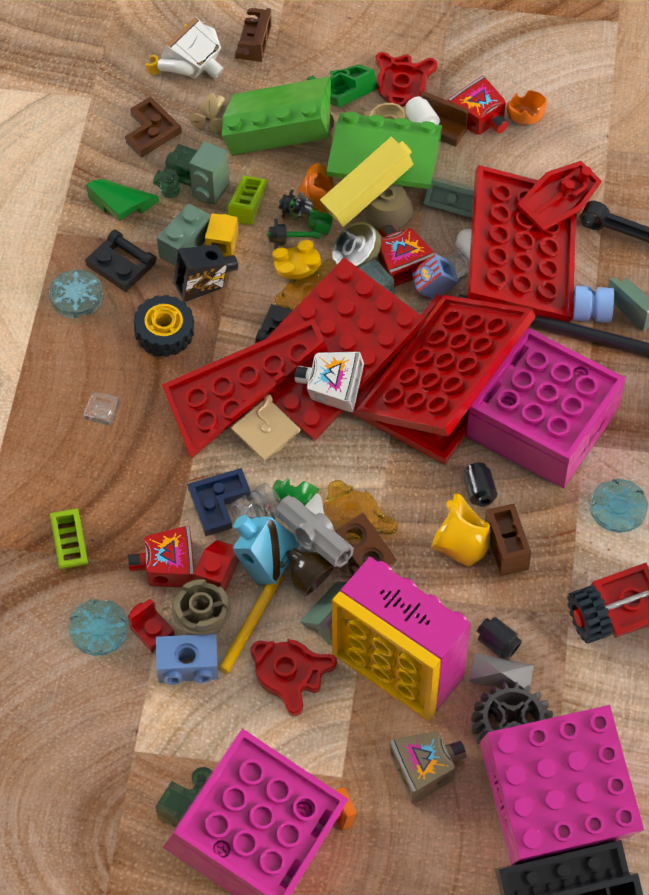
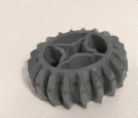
M506 682L501 685V690L493 685L490 688V694L483 692L480 698L481 701L475 703V712L471 716V721L474 723L472 725L473 734H478L476 736L477 744H480V741L488 732L494 731L488 721V716L491 713L499 723L498 730L527 724L526 719L529 712L535 721L553 718V712L547 710L549 707L548 700L540 701V691L531 694L530 685H527L524 690L519 689L518 682L514 683L513 688H509Z

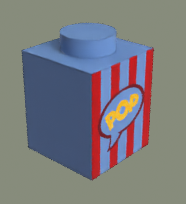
M433 254L412 270L415 281L414 286L417 292L432 299L437 294L442 296L459 283L452 261L437 254Z

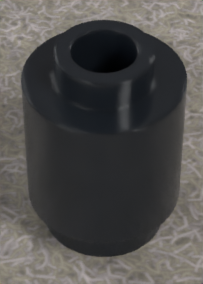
M482 462L470 464L465 468L463 476L469 500L472 504L480 507L488 506L498 496L491 470Z
M497 617L491 620L486 618L477 629V633L480 634L478 641L500 658L504 656L509 660L522 643V640L518 638V633Z

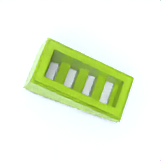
M243 175L228 204V215L238 217V223L252 225L264 197L268 180Z
M78 508L50 513L59 570L88 565ZM75 523L74 527L58 529V525ZM75 532L77 534L76 537L60 539L59 536ZM77 542L79 547L62 549L61 545ZM79 552L81 558L64 560L63 555Z

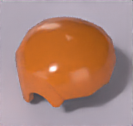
M528 90L523 97H518L516 93L507 103V114L510 119L519 125H534L540 122L545 115L547 98L534 90Z

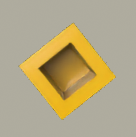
M212 213L205 236V244L217 245L224 257L233 255L239 233L238 217Z

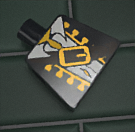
M215 244L178 249L173 283L182 300L186 302L224 287L226 273L238 270L237 258L235 255L224 257L220 248Z

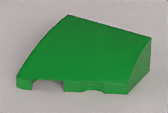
M358 64L346 69L330 71V104L338 108L378 89L375 70ZM313 75V76L308 77L307 80H312V79H317V78H315L314 75Z
M97 179L86 184L88 198L104 213L109 211L119 221L136 210L142 214L159 202V197L154 194L106 179Z

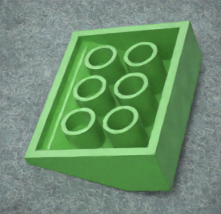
M330 77L233 94L223 115L222 137L231 155L330 138Z
M355 112L340 113L336 123L326 176L345 178L392 136L398 143L403 141L412 152L409 156L414 164L393 185L430 189L439 156L442 125H436L430 121L422 123L411 122L405 118L387 119L380 115L363 116Z

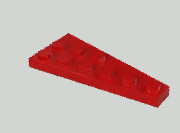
M314 318L162 384L191 458L196 456L293 374L297 366H302L326 346Z

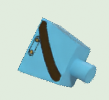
M247 515L240 516L233 524V527L241 535L233 547L234 553L256 584H276L289 563L288 553L294 548L298 549L300 546L295 534L271 517H255L250 519Z

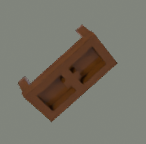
M249 8L246 14L255 15L258 18H245L235 58L262 62L272 28L271 9Z

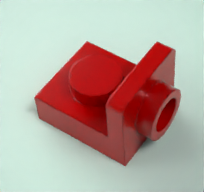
M151 599L137 604L128 615L130 629L151 652L156 650V637L175 636L174 629L156 611L155 603Z

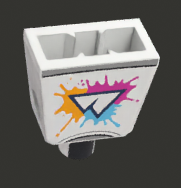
M317 353L314 356L312 368L297 366L295 382L308 384L307 390L312 400L353 412L364 368L361 353Z

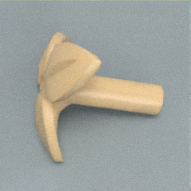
M214 93L207 95L200 105V110L204 116L198 113L190 115L189 121L191 124L202 130L206 124H209L212 132L222 134L223 119H218L216 116L225 103L224 97H215Z

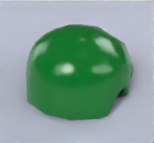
M288 478L284 481L276 480L272 486L273 497L279 504L283 498L289 495L295 497L305 506L319 491V488L305 481L294 487L290 485V479Z

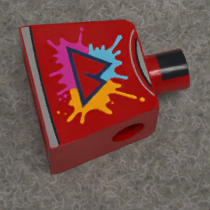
M483 75L447 99V101L469 110L467 129L476 135H481L489 128L500 134L508 126V121L504 119L505 99Z
M387 225L380 230L382 238L377 256L389 288L392 289L414 280L412 270L435 254V252L412 228L397 232L393 225Z
M190 526L148 535L144 538L145 553L128 554L129 571L146 570L150 586L182 588L186 583L194 581V560Z

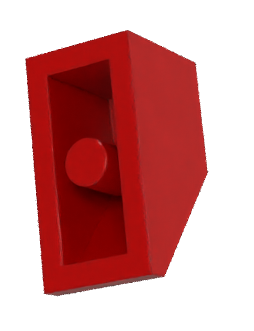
M216 540L205 548L193 573L194 580L204 579L206 583L216 585L219 588L221 586L226 592L240 561L233 551L234 545Z

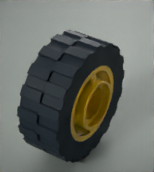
M157 295L154 298L145 300L143 304L139 305L138 311L134 315V332L138 345L141 348L143 347L147 353L154 354V356L169 357V355H177L180 351H184L187 345L192 342V336H194V317L191 308H188L187 303L175 296Z

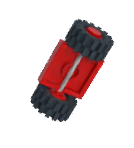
M647 562L593 581L590 586L573 591L567 596L569 601L567 605L570 609L569 614L573 618L572 623L574 626L576 625L578 635L580 634V638L586 644L603 639L613 634L614 638H618L649 626V566Z

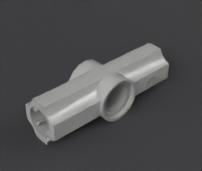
M288 495L281 500L275 510V515L295 532V537L306 550L314 548L334 567L338 566L340 568L348 562L349 558L353 555L354 548L334 531L333 525L323 513L315 515L295 497Z

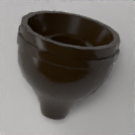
M294 548L287 555L293 584L304 596H308L318 588L335 568L317 552H306Z

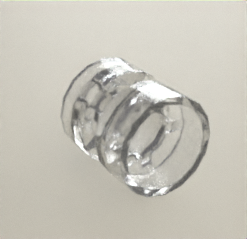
M263 483L250 492V497L242 496L230 505V509L235 520L242 515H247L250 519L255 517H271L276 520L278 517L275 515V510L281 500L271 486Z

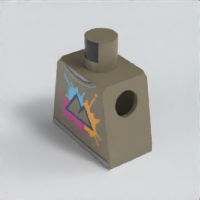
M437 731L389 741V755L411 804L450 783L455 775L453 762L467 757L461 740L445 745Z

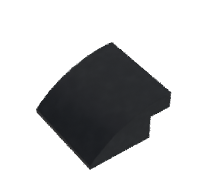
M612 840L494 868L501 895H643L639 874L629 872L622 840Z

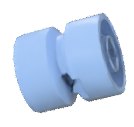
M575 285L572 320L588 322L590 318H594L595 322L611 323L614 306V288L598 287L596 291H592L590 286Z

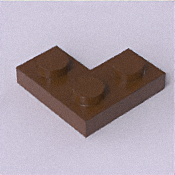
M151 96L130 108L131 116L141 127L127 134L125 140L141 158L182 133L181 125Z

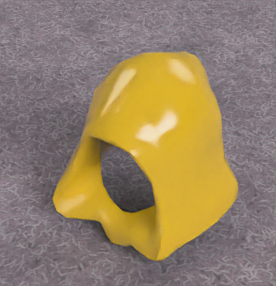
M455 493L453 500L446 502V507L449 511L448 517L436 532L431 548L444 553L461 564L471 566L481 560L489 549L491 538L490 524L480 518L460 494Z

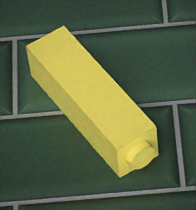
M391 136L320 199L326 211L344 227L414 165L409 156L412 153L403 141L398 143Z

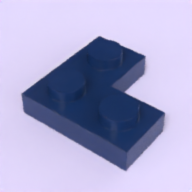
M242 468L187 484L205 537L232 529V521L225 504L251 497V491Z

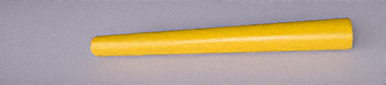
M282 575L276 584L265 585L218 667L222 673L229 674L281 583Z

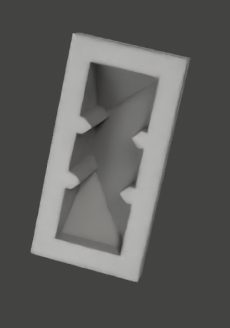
M475 653L469 682L491 687L494 685L500 689L504 682H506L509 688H513L514 683L518 682L519 689L524 690L531 683L534 665Z

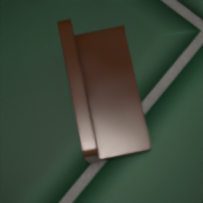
M423 92L421 97L429 102L440 119L439 125H442L441 141L456 147L467 131L469 110L428 92Z

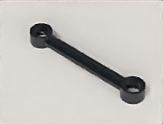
M588 201L580 214L581 223L591 230H601L603 227L649 243L648 226L611 214L608 207L599 201Z

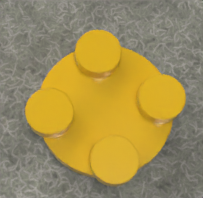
M303 240L298 243V246L288 249L277 248L272 253L277 274L286 279L307 277L317 271L321 265L320 254L314 249L313 242L310 240Z

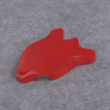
M379 52L375 56V62L380 69L377 80L378 93L386 102L405 107L409 100L414 97H421L423 92H426L427 79L437 70V61L433 58H427L419 63H412V58L408 54L392 57L385 52Z
M287 639V642L278 643L259 640L254 642L250 649L251 657L255 661L256 677L259 684L268 693L279 697L284 702L286 710L291 716H297L303 711L302 692L305 690L311 693L319 692L322 676L334 671L337 667V658L334 655L314 653L296 640Z

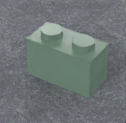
M204 141L189 163L192 196L199 201L216 205L230 184L228 151Z
M188 203L157 237L159 257L176 266L178 249L201 246L205 242L210 215Z

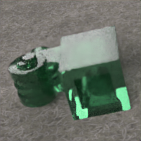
M178 144L175 150L168 154L165 161L166 167L163 171L158 170L153 180V184L160 188L162 196L169 199L177 197L180 193L179 182L191 187L189 163L197 150Z
M207 767L197 768L192 773L193 788L189 790L171 781L155 806L158 819L176 828L212 770Z

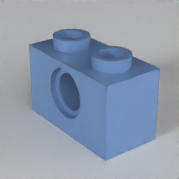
M216 634L156 637V669L159 683L164 682L170 685L179 684L182 681L207 683L211 680L219 679ZM185 658L194 659L193 662L188 664L181 662Z

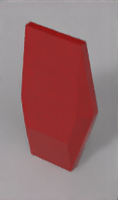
M578 161L546 172L519 201L516 207L543 233L582 211L602 180L592 172L590 167L586 166L582 161Z

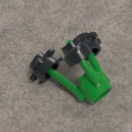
M291 189L289 195L284 194L282 199L279 200V209L282 210L281 217L284 218L285 215H288L297 221L299 218L305 219L309 215L307 227L311 228L312 231H286V225L278 224V219H274V226L269 227L267 233L269 243H274L275 250L278 248V245H286L287 237H312L320 239L321 234H329L333 217L330 214L312 209V200L304 196V192H300L295 196L293 195L294 190Z

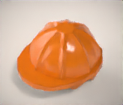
M316 163L310 166L298 190L299 193L304 192V196L312 200V209L327 213L320 199L335 186L333 178L326 176L327 168L321 163Z

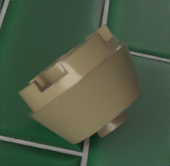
M391 184L364 208L361 214L364 221L378 229L379 233L387 225H393L396 231L399 232L401 227L410 221L413 215V205L401 185Z
M204 579L186 583L172 604L174 621L188 635L218 634L231 614V602L221 586L219 588L216 585L206 583Z

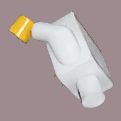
M195 17L188 25L184 24V28L165 46L161 55L162 59L159 60L156 55H152L149 58L151 64H145L147 72L150 75H156L160 71L173 72L195 79L205 70L212 78L216 79L224 67L215 60L221 50L215 29L202 24Z

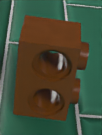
M515 504L487 509L485 521L490 524V546L500 575L504 576L529 570L531 550Z
M364 512L335 530L339 536L354 548L353 555L348 560L350 564L348 568L352 576L363 565V558L366 556L373 557L378 562L383 561L390 567H393L397 561ZM346 534H357L360 538V543L351 544L347 540Z

